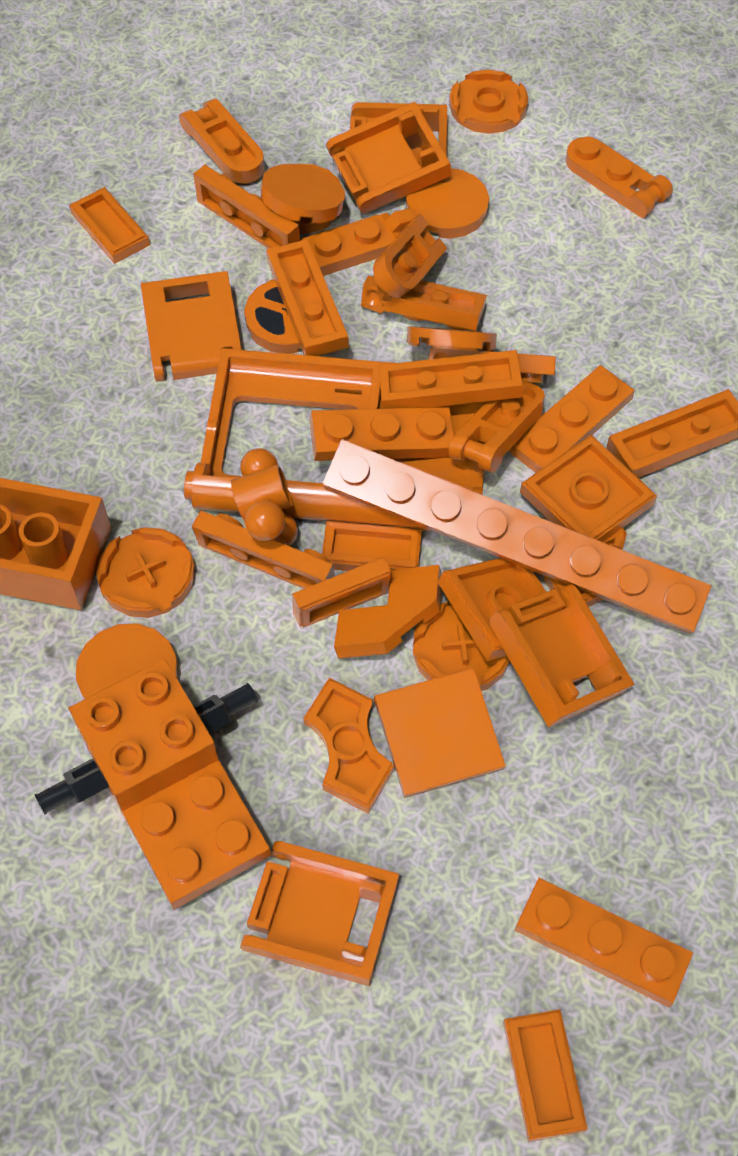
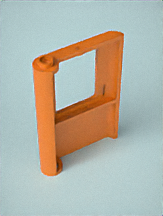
M221 348L201 462L196 464L194 471H187L184 482L185 499L192 500V507L195 510L239 513L232 492L231 480L242 476L228 475L222 471L232 411L237 402L251 401L343 410L383 409L378 365L393 363ZM487 401L440 407H449L453 433L455 435ZM451 457L393 459L483 495L484 470L478 467V462L470 459L462 462ZM286 480L293 506L282 511L294 519L346 522L431 531L324 488L323 483Z

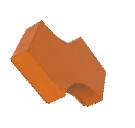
M329 677L303 718L304 724L316 732L328 752L329 766L323 780L322 789L369 814L391 777L394 765L377 751L369 736L367 723L374 706V700Z

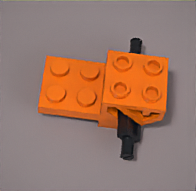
M164 658L68 707L92 759L64 773L65 780L38 794H34L44 815H46L48 812L74 798L79 803L108 788L173 910L271 856L270 847L218 760L215 743L210 736V733L231 723V715L254 703H258L257 696L249 683L221 698L213 695L192 705L167 660Z

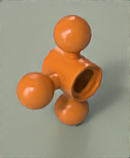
M263 448L252 449L241 460L240 470L242 477L231 480L232 492L239 513L244 520L246 530L253 538L269 541L279 536L285 541L286 545L291 546L297 538L298 528L295 520L289 514L282 511L293 506L284 473L273 453Z

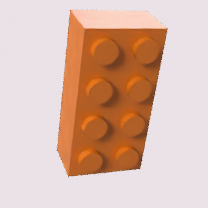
M0 478V594L82 610L98 566L99 557L105 548L111 531L103 498Z

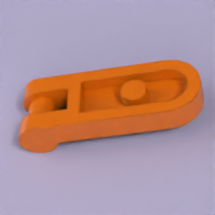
M213 98L205 102L202 109L195 112L189 109L179 114V121L184 131L197 141L220 170L233 182L250 183L262 176L264 173V154L261 148L219 100Z
M580 137L571 141L568 145L565 160L567 167L640 218H644L652 212L656 202L662 203L673 193L672 183L667 177L663 175L653 176L594 137Z
M421 214L416 216L401 230V233L374 262L373 273L376 286L380 291L392 297L400 298L415 288L447 250L440 238L435 240L426 227L429 224Z
M522 381V398L487 401L455 433L449 445V456L462 462L468 459L478 462L479 468L491 473L496 472L503 456L541 417L544 409V391L533 383Z

